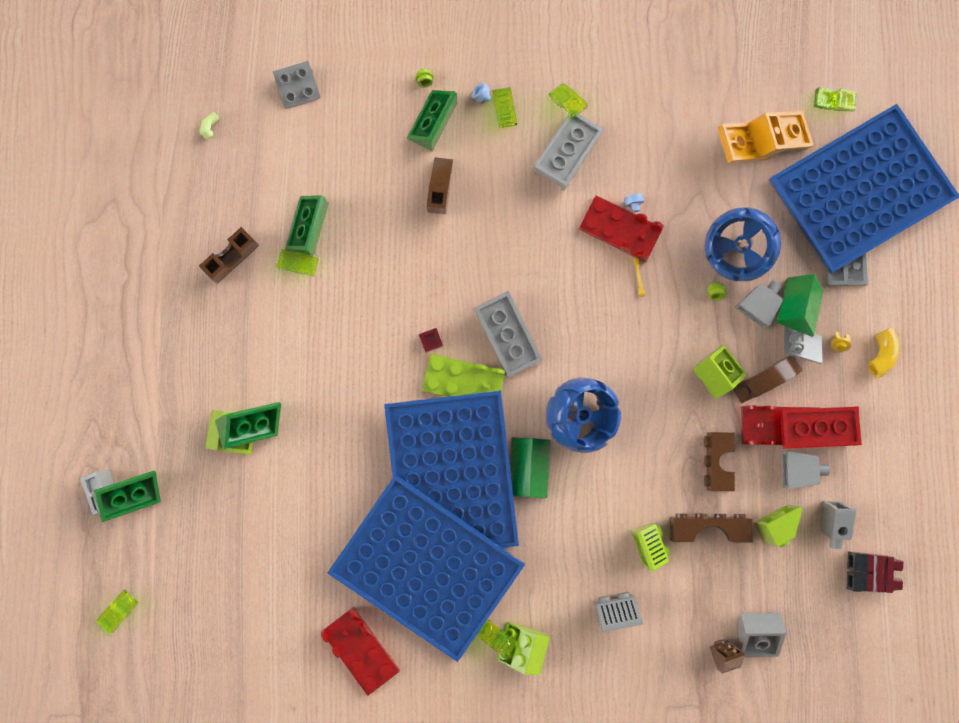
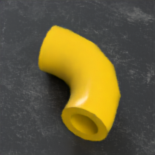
M893 327L875 335L879 345V352L873 360L867 363L871 374L876 378H880L890 371L899 357L900 343Z

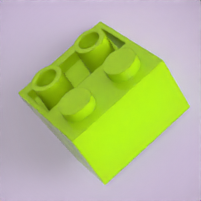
M507 622L497 661L525 675H540L551 636L529 627Z

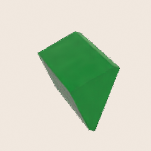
M432 90L407 139L433 151L458 104L457 93L455 91Z
M300 196L286 244V250L314 257L329 204L324 196Z
M815 274L788 277L786 279L782 296L783 301L780 305L776 321L778 324L811 337L815 335L823 296V289Z
M276 402L233 412L216 419L215 423L222 447L228 449L278 436L281 403Z
M512 437L510 472L513 496L547 498L551 440Z
M155 470L96 489L92 493L101 522L161 502Z

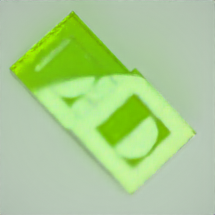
M564 83L548 94L559 108L563 107L572 118L588 107L584 99Z
M511 88L492 90L499 128L518 125Z
M819 87L815 89L814 107L834 111H855L857 92L841 88L834 91Z
M281 249L276 268L314 277L319 258Z
M123 590L96 622L108 634H112L122 621L131 614L139 602L130 593Z
M489 618L477 634L483 642L506 659L518 642Z

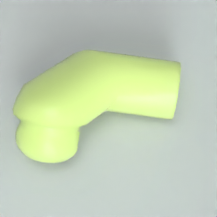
M215 112L211 113L201 122L199 132L205 139L213 136L210 128L220 119Z

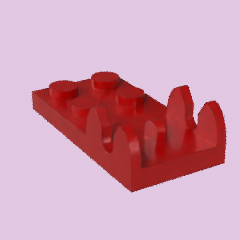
M595 195L578 230L646 263L664 225L659 221L650 222L645 214H634Z
M741 406L742 445H782L780 410L820 407Z
M859 406L780 410L783 449L862 445Z
M352 607L321 631L323 641L330 643L333 655L343 661L367 696L400 672L398 666L355 607Z

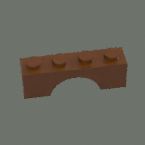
M675 513V517H670V540L673 542H694L697 534L702 529L715 526L724 532L727 540L730 542L753 543L752 519L746 518V514H734V517H726V514H714V517H707V514L695 513V517H687L686 513Z

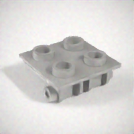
M309 61L272 71L285 108L321 98Z
M784 326V353L822 364V336L815 334L811 337Z

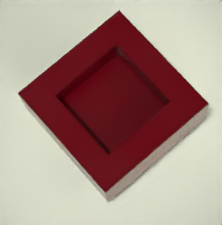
M437 328L419 334L425 353L443 347Z

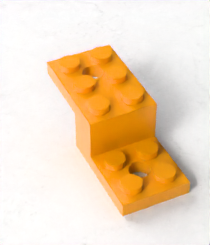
M803 111L764 113L749 123L722 124L717 127L728 163L767 160L782 151L813 147Z

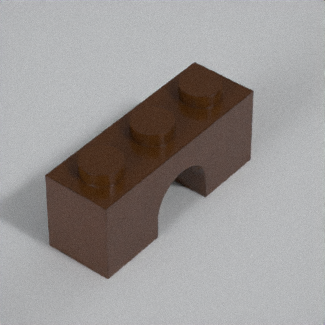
M242 227L227 239L229 244L222 252L218 254L212 253L199 265L206 275L217 284L259 246Z
M707 432V436L704 437V447L707 448V455L704 456V466L707 467V475L704 476V486L707 487L708 491L735 492V472L725 471L719 464L722 454L735 452V433Z

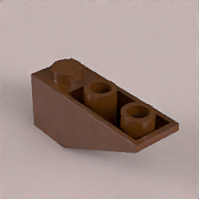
M434 158L426 206L429 213H447L453 159Z
M721 639L715 641L714 645L710 646L717 670L722 674L741 668L745 654L731 642Z

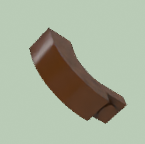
M790 355L758 374L740 382L733 390L742 404L785 383L803 370L795 356Z

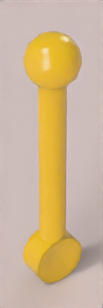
M634 258L639 286L638 295L643 297L645 291L642 287L639 259Z

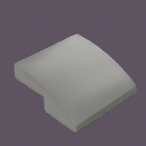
M866 253L831 274L827 270L828 286H867Z

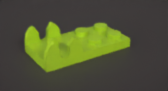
M431 354L422 391L446 397L499 391L502 387L505 370Z

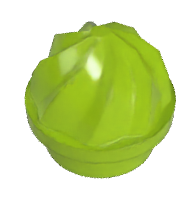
M421 68L417 71L415 80L420 87L426 88L432 85L434 75L429 69Z
M716 281L710 283L707 289V295L713 301L724 299L727 292L726 287L721 282Z

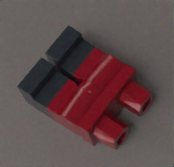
M848 551L847 569L861 572L847 571V589L853 592L893 593V591L902 590L903 581L900 578H894V571H903L904 562L888 555Z

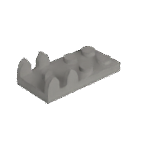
M571 110L534 165L532 172L535 174L538 172L561 186V190L565 192L571 179L575 177L579 167L598 140L603 129Z
M509 291L473 308L507 377L542 360Z

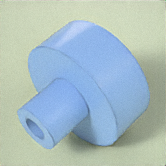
M482 82L475 87L471 97L478 103L483 100L488 102L491 99L489 95L490 88Z
M633 194L625 197L626 207H632L633 212L640 211L639 205L644 203L643 194Z

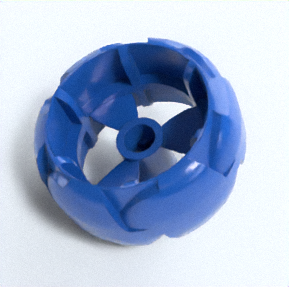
M750 207L731 209L720 215L707 231L704 244L706 258L714 271L728 280L747 282L758 279L774 266L779 257L781 249L779 229L767 214L758 209ZM745 221L743 234L739 235L735 241L720 237L729 225ZM761 229L767 240V248L763 257L750 249L753 244L752 237L760 232ZM745 239L748 246L742 248L739 246L741 243H738V241ZM733 249L739 253H744L746 267H735L727 263L722 254L728 253Z
M583 377L568 380L556 389L555 396L551 397L548 401L546 422L551 430L550 434L559 445L571 451L580 453L598 451L607 446L606 442L613 438L619 429L621 422V411L618 408L619 400L616 394L601 381ZM584 392H589L596 396L599 410L591 412L588 407L583 406ZM589 421L595 424L587 435L578 438L581 424H586Z

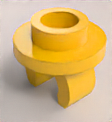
M836 332L831 341V348L837 352L849 350L851 348L850 336L846 334L844 338H840L839 332Z

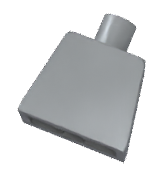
M771 281L767 287L760 284L745 296L735 308L765 329L771 325L783 301L777 295L781 285L776 281Z
M781 451L783 488L793 489L816 485L820 483V476H829L830 474L829 465L819 464L818 456Z
M822 501V532L830 538V548L842 549L843 540H851L853 535L856 510L843 502Z

